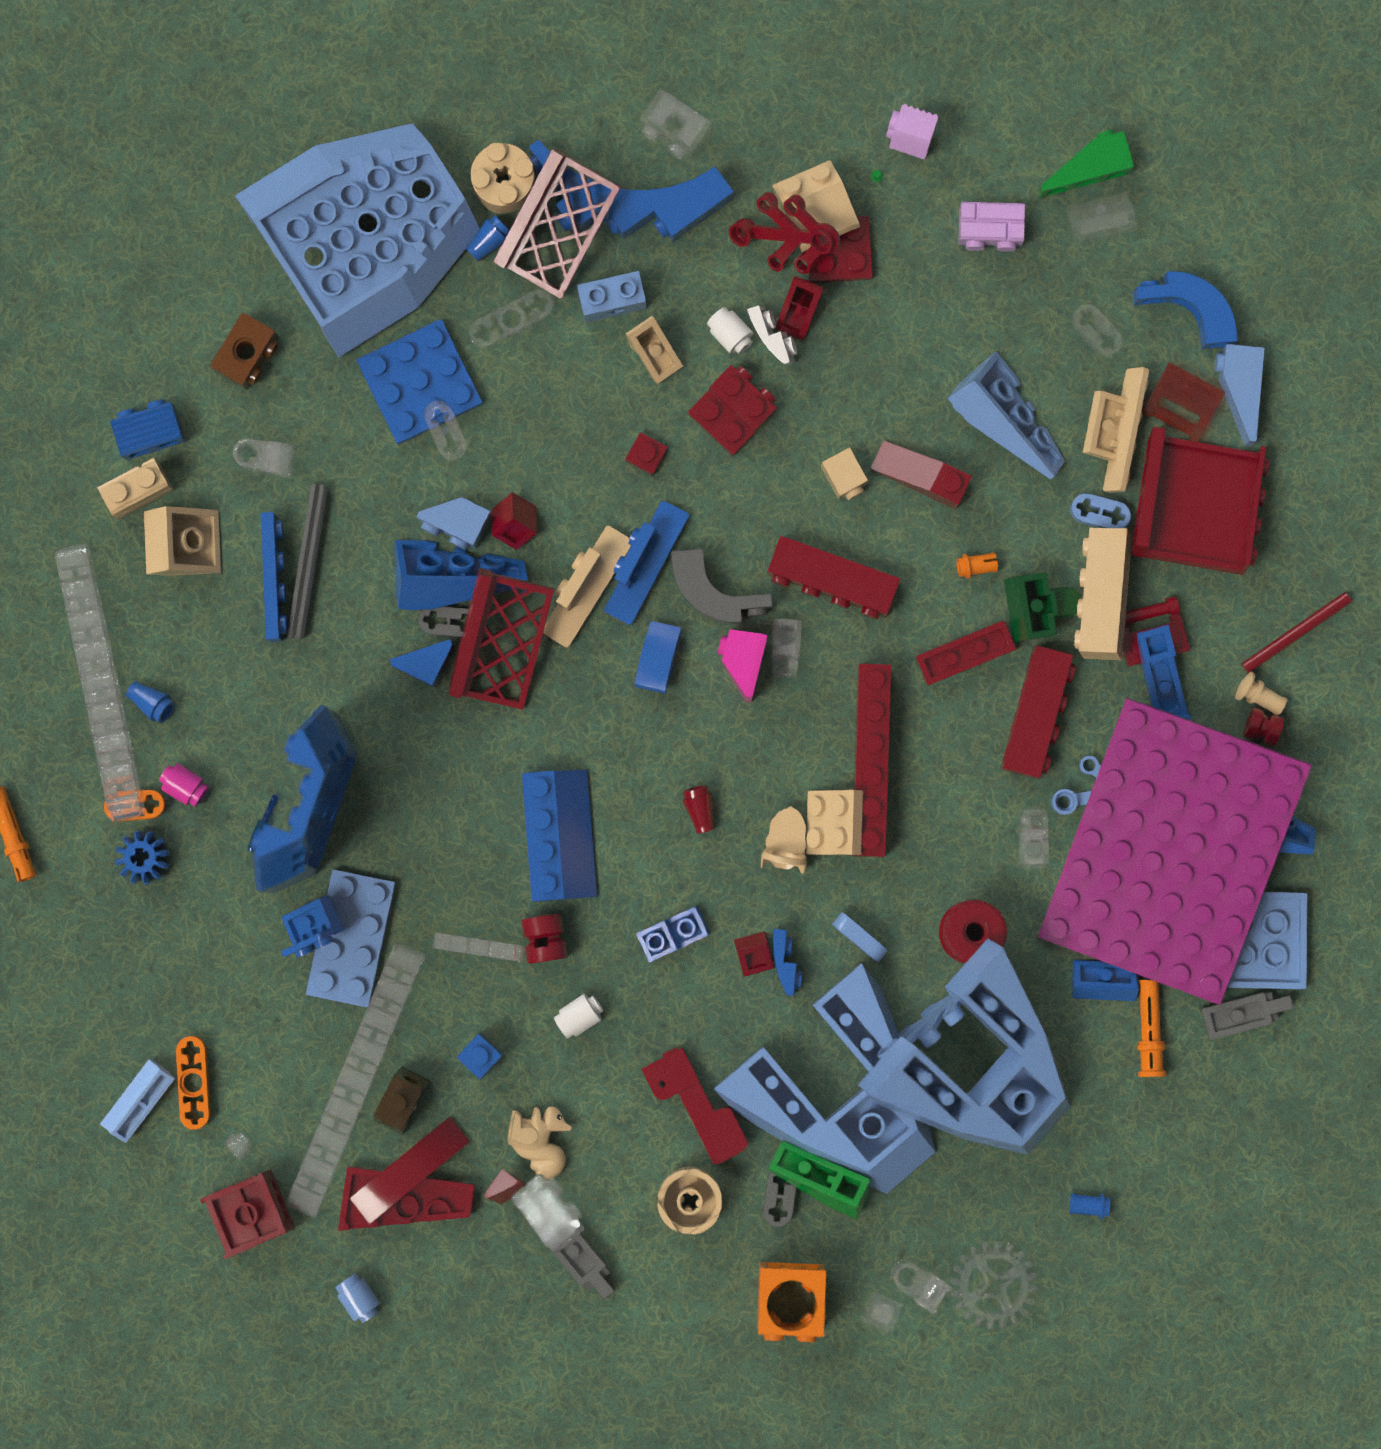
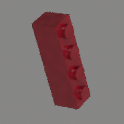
M781 535L767 571V575L772 576L771 582L789 588L791 583L802 587L801 593L814 598H819L820 594L832 598L831 604L844 609H849L850 605L861 608L860 614L878 620L880 616H887L900 581L898 577Z
M1038 645L1033 647L1000 770L1035 780L1040 779L1041 773L1047 774L1051 762V756L1047 755L1049 743L1055 744L1060 727L1055 725L1058 712H1064L1068 695L1063 694L1066 682H1072L1076 664L1071 663L1073 655Z

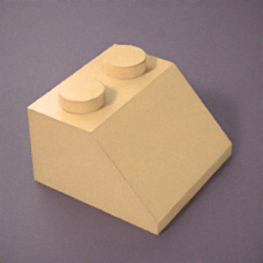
M830 160L772 185L779 202L778 208L800 229L807 230L795 216L788 215L783 207L785 200L793 194L800 195L804 199L806 204L805 210L818 223L832 225L839 233V236L860 227L843 182ZM800 243L799 247L803 252L810 248V244Z
M165 506L144 511L146 574L176 576L221 573L218 510Z

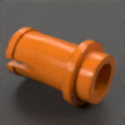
M995 552L969 557L967 554H963L962 558H957L956 566L959 577L965 576L966 579H970L971 575L998 572V562L994 561L997 558Z

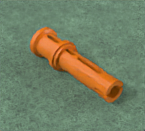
M1139 980L1141 1041H1138L1137 1050L1140 1051L1141 1071L1138 1072V1077H1166L1167 1072L1163 1070V1050L1166 1049V1044H1164V1041H1161L1159 982ZM1149 997H1151V1026L1149 1025ZM1150 1031H1152V1041H1150ZM1151 1053L1153 1054V1068H1151Z

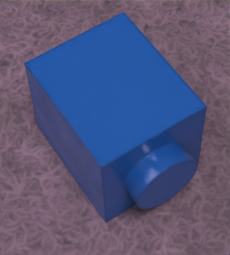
M478 1033L456 1058L481 1079L504 1054L482 1033Z

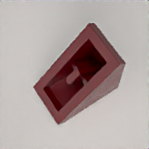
M794 276L778 317L776 328L774 329L804 340L821 301L824 288Z

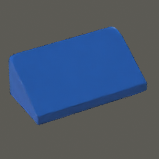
M1073 960L1072 998L1136 1001L1138 974L1103 961Z

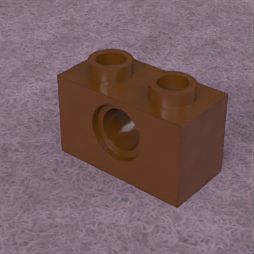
M242 312L210 364V367L214 372L247 390L250 384L254 386L259 381L263 373V369L260 367L266 357L271 359L279 347V342L277 341L279 336L273 329ZM244 347H254L255 353L252 358L248 360L240 359V352Z

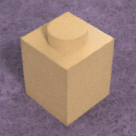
M850 447L822 462L821 468L839 500L846 496L849 501L865 492L863 487L867 485L868 480Z

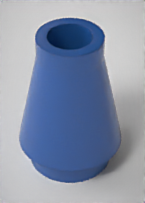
M496 215L490 220L487 218L466 249L477 261H480L483 257L502 246L510 229Z
M138 681L133 682L126 692V697L132 700L152 722H165L174 710L175 702L171 700L170 695L142 685Z

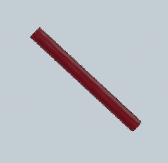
M1346 592L1342 593L1242 662L1241 666L1247 674L1252 672L1352 602L1351 598Z

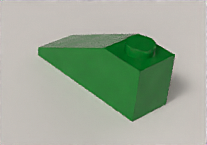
M1107 130L1097 134L1096 139L1088 143L1041 185L1038 191L1039 198L1129 175L1134 165L1124 131L1115 133L1114 130Z
M783 1140L768 1168L770 1172L827 1207L856 1220L870 1194V1179Z

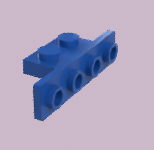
M661 501L650 523L644 522L641 529L635 528L628 542L631 545L626 557L621 556L615 565L613 572L616 573L615 580L618 584L604 609L606 614L628 625L634 623L689 519L687 512L665 501Z

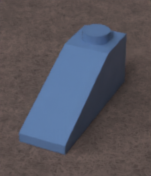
M1226 344L1221 353L1216 354L1214 369L1216 372H1220L1219 382L1245 446H1252L1257 440L1264 348Z

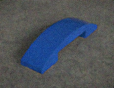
M1169 625L1138 632L1137 641L1151 706L1192 721L1191 716L1187 712L1174 659L1176 653Z

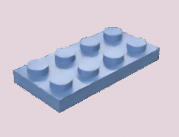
M332 870L327 895H329L332 905L336 910L343 931L332 936L334 942L315 949L306 995L367 1008L370 1007L396 882Z

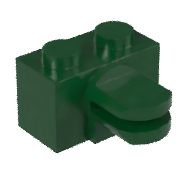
M1047 572L1016 576L1004 580L1013 643L1057 635L1055 619L1071 617L1077 613L1078 600L1080 599L1078 592L1070 587L1050 589Z

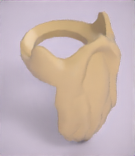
M792 806L779 811L771 820L769 834L766 838V849L761 854V868H764L768 862H771L776 868L790 869L797 866L801 874L805 873L807 857L805 855L807 845L805 837L806 825L800 812Z

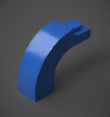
M1166 272L1163 277V285H1159V281L1156 280L1140 283V287H1136L1133 292L1134 305L1175 303L1188 309L1195 317L1199 326L1201 349L1223 348L1226 344L1234 345L1238 341L1234 315L1228 302L1213 285L1200 277L1184 272Z

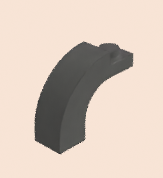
M703 549L671 552L676 585L685 601L702 616L722 624L741 625V612H747V617H758L766 615V610L772 609L771 594L735 597L725 595L716 590L706 576Z

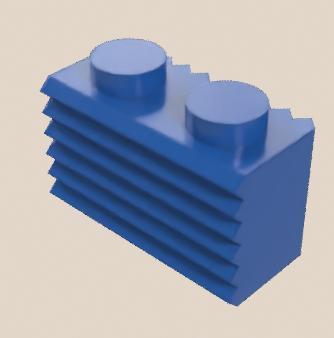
M164 399L148 403V409L136 412L135 409H127L117 413V419L110 420L119 453L123 459L130 460L186 442L176 407L172 402L166 403Z

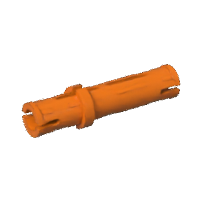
M6 786L0 787V833L6 848L4 849L5 856L9 857L17 882L20 883L33 879L38 875L28 851L30 849L29 843L25 842Z

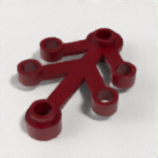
M771 192L764 193L757 199L756 204L759 211L767 214L779 227L759 226L750 219H739L729 228L731 241L739 247L747 246L754 239L785 241L779 250H775L767 259L769 267L776 272L781 271L788 265L790 255L800 243L810 244L807 252L800 254L794 261L795 269L801 274H808L816 266V259L820 254H831L840 246V236L837 230L828 223H818L805 210V201L797 194H793L785 200L783 207L788 215L795 216L807 230L800 229L778 208V199Z

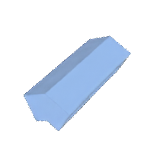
M149 1059L100 1125L106 1128L111 1135L127 1143L175 1078L156 1061Z

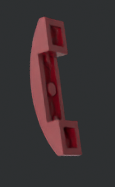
M449 1117L355 1193L349 1200L370 1224L470 1141L451 1117Z

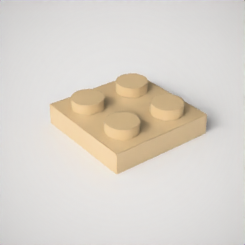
M808 791L807 855H861L863 791Z

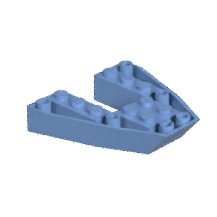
M987 939L945 986L955 998L1008 1047L976 1085L966 1094L916 1046L902 1036L858 1085L883 1107L964 1140L1028 1155L1070 1108V1104L1051 1044L1003 947Z
M862 963L812 1004L868 1072L880 1061L877 1055L879 1050L891 1040L899 1039L898 1029L882 989ZM763 1046L714 1087V1090L738 1115L781 1141L783 1140L870 1179V1187L886 1194L936 1153L929 1125L879 1105L863 1089H860L824 1120Z

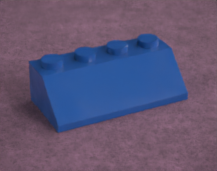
M587 770L522 773L532 902L597 897Z

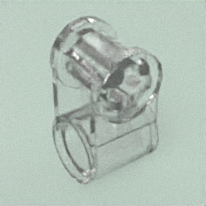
M244 438L235 444L233 457L242 469L278 477V474H280L279 477L291 478L296 446L282 442H267ZM248 447H251L256 456L250 457L249 462H246L241 453L247 452Z
M902 1259L892 1266L891 1278L894 1284L901 1291L912 1297L920 1306L937 1315L939 1312L937 1307L947 1292H952L954 1288L911 1260ZM904 1268L914 1269V1278L909 1283L899 1282L898 1275Z

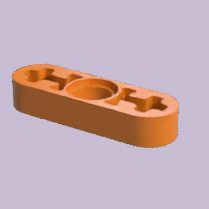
M188 1036L180 1040L176 1047L179 1111L182 1124L188 1129L196 1130L206 1126L211 1117L208 1056L205 1042L197 1036ZM189 1041H193L194 1047L200 1048V1053L194 1055V1064L201 1062L202 1069L191 1068L184 1071L183 1064L190 1065L189 1054H184L183 1052L184 1048L189 1047ZM191 1073H196L202 1078V1087L197 1092H191L185 1086V1079ZM203 1095L204 1101H197V1110L203 1111L204 1117L198 1119V1124H194L193 1119L187 1117V1112L193 1110V1101L186 1103L185 1096L197 1097Z

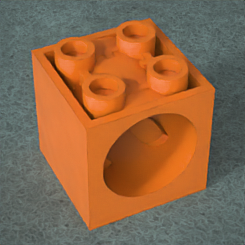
M759 1262L758 1334L764 1335L765 1340L782 1341L784 1340V1335L796 1336L797 1341L816 1342V1337H824L826 1269L824 1264ZM791 1280L802 1282L801 1285L808 1293L811 1291L814 1293L813 1309L810 1313L808 1312L799 1319L800 1322L783 1323L773 1310L769 1312L767 1308L768 1297L771 1291L774 1293L782 1285V1282Z

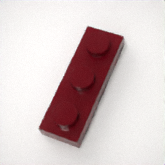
M1003 620L916 656L915 659L926 685L930 686L1013 652L1016 648Z

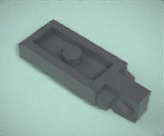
M1261 992L1223 1002L1220 1005L1216 1004L1201 1008L1208 1038L1213 1040L1273 1024V1021L1279 1020L1277 1012L1292 1009L1293 1004L1291 997L1288 995L1273 999L1271 992Z
M566 1215L540 1236L581 1287L584 1286L587 1291L594 1287L603 1299H606L614 1292L615 1289L605 1278L610 1273L605 1262Z

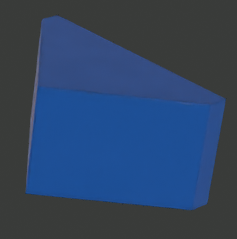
M451 639L392 658L390 662L395 669L435 688L454 650V645Z

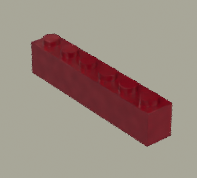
M859 664L857 667L854 790L863 791L861 855H851V857L884 858L886 854L891 665Z

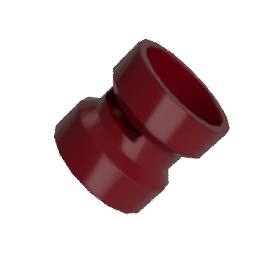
M1253 707L1247 718L1243 737L1250 740L1262 737L1264 745L1274 747L1280 737L1284 718L1278 715L1268 718V715H1265L1263 710Z

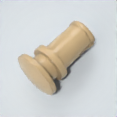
M1249 672L1240 682L1235 699L1241 700L1243 697H1246L1248 703H1256L1274 715H1279L1287 703V698L1265 687L1263 681H1255V673Z

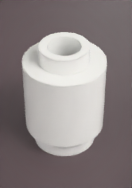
M723 307L707 322V325L711 328L710 333L730 354L735 352L742 354L753 343L750 339L753 332L733 310L729 311L726 307Z
M584 993L559 1010L560 1014L556 1015L554 1020L567 1039L573 1035L577 1037L602 1020L600 1013L603 1012V1008L594 995L588 997Z

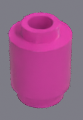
M179 763L174 767L168 765L159 779L163 783L161 790L186 806L191 804L197 807L209 788V785L204 783L202 777Z

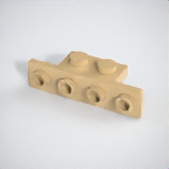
M1139 367L1126 370L1121 397L1104 391L1094 392L1083 453L1108 460L1103 491L1124 492L1130 480V466L1136 449V435L1138 425L1142 419V404L1144 394L1148 388V368Z
M606 526L594 547H589L586 554L582 551L578 554L571 567L575 572L569 581L564 578L555 592V595L558 596L557 606L545 624L544 635L565 648L570 647L615 574L613 571L617 561L621 556L625 557L630 550L631 545L628 544L630 538L614 528Z

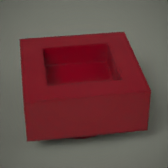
M640 432L625 461L653 476L668 447Z

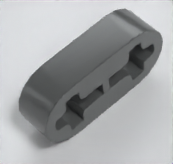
M439 607L431 610H422L418 618L419 625L429 635L461 638L463 633L461 632V627L451 625V620H462L463 615H467L468 609ZM431 612H437V617L447 619V624H436L435 629H430V625L424 622L425 617L431 616Z
M769 1172L763 1209L764 1217L770 1225L782 1227L791 1220L796 1187L792 1184H785L784 1193L778 1194V1183L773 1181V1177L777 1175ZM777 1198L783 1199L782 1209L787 1211V1215L781 1216L780 1221H775L774 1216L768 1213L769 1208H775Z

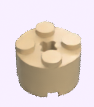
M492 143L475 158L471 168V182L476 197L486 209L498 214H507L522 208L535 183V174L532 162L523 150L511 144ZM507 174L509 181L503 180L500 184L497 177H503Z
M682 1167L676 1169L663 1180L659 1188L657 1199L659 1214L665 1224L677 1232L684 1234L704 1232L717 1221L721 1212L722 1194L719 1184L710 1173L701 1168ZM687 1192L691 1196L696 1194L698 1196L695 1200L696 1207L692 1208L689 1204L683 1206V1194Z

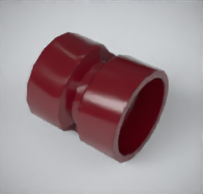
M562 914L521 920L523 937L529 939V943L525 946L527 964L568 958L566 941L560 938V935L564 932ZM548 937L547 947H543L541 938Z

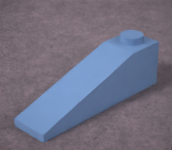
M994 352L957 385L948 399L954 409L968 423L1051 479L1055 477L1065 460L1048 430L1043 426L1038 427L1036 425L1033 411L1036 409L1031 401L1023 402L1016 387L1021 385L1016 374L1001 356Z

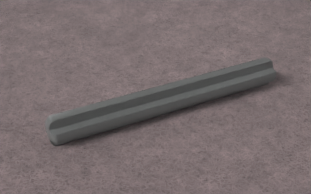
M312 484L310 489L287 632L288 637L301 640L305 636L328 487L322 484Z

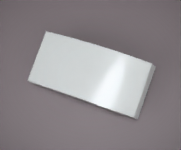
M760 305L747 309L758 335L767 348L782 363H796L794 355L797 354V348L792 336L788 337L786 332L773 333L772 329L776 328V323L771 310L766 311L765 306Z

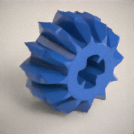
M135 831V842L129 836H125L123 841L128 847L116 848V852L124 854V858L116 859L115 865H126L121 870L120 875L126 877L131 874L130 882L133 884H137L141 877L143 883L148 885L151 883L150 873L154 878L161 879L162 874L157 868H169V864L162 862L161 857L169 856L170 851L158 850L164 845L165 841L160 838L153 843L155 837L153 832L149 831L145 838H143L141 831ZM141 849H143V853L149 854V859L144 860V866L142 867V863L136 862V857L141 854Z

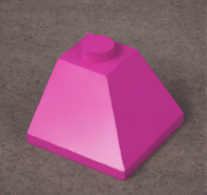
M730 629L728 637L721 636L717 654L723 655L722 664L746 702H751L767 635Z

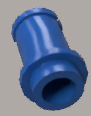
M1071 1193L1070 1214L1098 1216L1100 1220H1102V1217H1109L1110 1198L1104 1197V1194H1100V1197Z

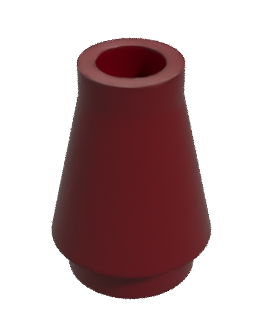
M700 785L683 790L684 798L682 802L695 826L696 833L700 834L714 830L712 792H709L708 786Z

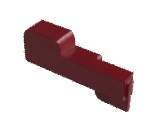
M675 1047L663 1053L664 1057L641 1068L657 1099L666 1100L679 1094L714 1165L739 1154L747 1147V1139L730 1107L713 1109L683 1047L680 1049ZM660 1081L665 1082L664 1087L659 1086Z

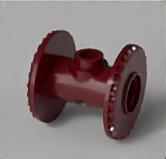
M969 900L953 905L943 915L939 925V940L944 951L954 960L965 964L987 939L1001 947H1004L1007 939V926L1002 914L993 905L981 900ZM971 923L979 928V937L975 941L969 940L965 933L967 926Z

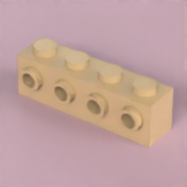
M1089 528V537L1083 540V556L1087 557L1086 568H1082L1080 572V586L1084 587L1083 599L1078 600L1077 615L1078 618H1081V629L1076 630L1074 642L1075 649H1079L1084 659L1122 660L1132 536L1128 529Z

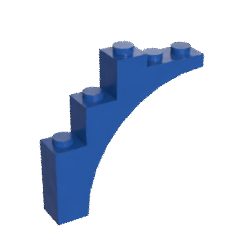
M537 140L529 146V151L532 156L530 160L533 169L539 175L551 152L540 140ZM716 167L695 179L672 187L653 190L621 189L604 222L614 235L619 233L625 239L655 218L656 221L653 222V225L662 238L668 236L674 242L733 200L734 191ZM567 168L563 176L567 189L583 185L581 175ZM560 183L555 192L562 191ZM602 184L589 186L594 205L606 202L611 189ZM584 188L568 192L573 211L589 207ZM563 194L554 196L557 200L561 197L563 198L555 204L558 215L568 213ZM602 207L595 208L597 215H599ZM591 210L574 214L579 232H582L594 223ZM569 216L556 219L565 232L570 229L574 234Z

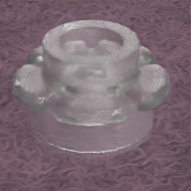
M231 1132L228 1133L230 1137L223 1144L238 1160L242 1161L247 1155H252L250 1148L253 1144L241 1132H238L236 1135Z

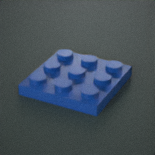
M442 319L356 359L397 445L483 405Z

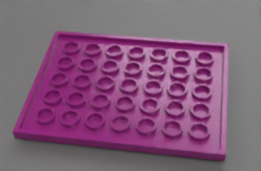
M1126 697L1038 937L1220 1005L1312 765Z

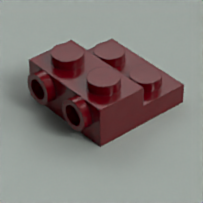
M730 365L687 414L733 457L773 416L777 407L773 405L776 401L775 397L768 390L762 387L759 391L750 383L753 377L743 367L739 366L735 369Z

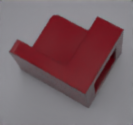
M511 492L492 509V536L513 549L518 550L537 534L536 506L517 494Z

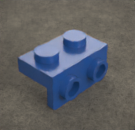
M329 895L321 897L281 917L293 946L282 950L281 953L283 957L295 953L296 958L315 951L312 945L318 949L334 942L332 936L343 931V928Z

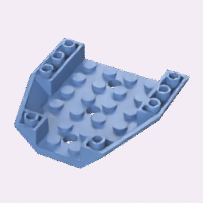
M413 123L316 145L235 195L250 221L255 224L322 328V333L338 358L416 310L472 242L480 229L458 186L432 145ZM418 181L426 182L431 189L430 195L423 199L418 198L413 194L412 186ZM363 215H371L376 219L377 227L372 232H365L359 227L358 221ZM311 248L319 249L323 254V261L317 266L309 265L305 261L304 255Z

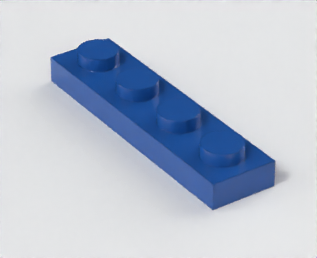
M274 512L261 513L266 640L269 642H283L282 634H287L288 632L287 615H282L281 602H286L285 583H280V571H285L284 552H279L278 539L284 538L283 521L278 520Z

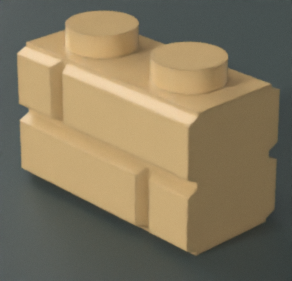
M155 458L143 463L141 468L137 466L97 487L111 515L118 520L174 491L162 466Z

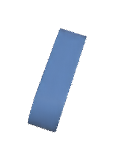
M1078 495L1070 506V513L1075 521L1097 528H1125L1130 521L1131 514L1125 504L1096 495ZM1084 500L1089 501L1090 508L1099 510L1098 514L1089 512L1086 517L1081 516V510L1077 509V504L1081 505ZM1115 509H1119V515L1124 517V521H1118L1116 525L1111 524L1112 518L1103 516V511L1112 513Z
M843 912L832 923L838 931L877 963L888 952L883 945Z

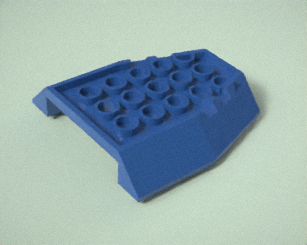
M324 705L314 710L313 714L298 728L296 735L291 734L285 748V753L289 754L287 761L312 769L311 775L305 774L299 789V793L303 794L300 806H294L290 814L288 825L292 826L291 832L264 824L263 830L258 829L255 833L251 848L255 849L254 867L257 891L275 894L315 875L319 868L358 755L338 714Z

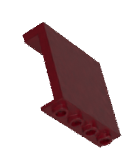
M1153 427L1147 440L1131 555L1244 575L1249 566H1254L1257 557V547H1253L1254 536L1259 535L1261 518L1257 517L1258 506L1262 507L1265 498V488L1261 487L1262 477H1266L1269 468V459L1265 458L1266 447L1261 446L1259 451L1255 453L1166 437V429Z

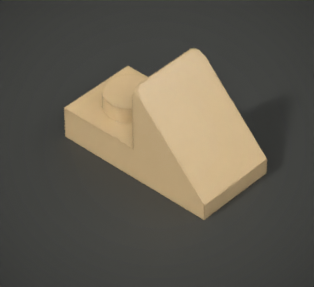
M653 316L626 333L630 347L640 357L652 379L657 384L683 367Z

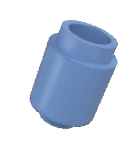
M355 1273L335 1287L339 1293L337 1295L338 1299L353 1322L360 1319L364 1323L378 1313L376 1306L380 1304V1301L364 1277L360 1279L358 1274Z

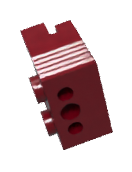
M272 1169L200 1199L201 1204L206 1203L225 1250V1254L222 1255L224 1259L295 1229Z

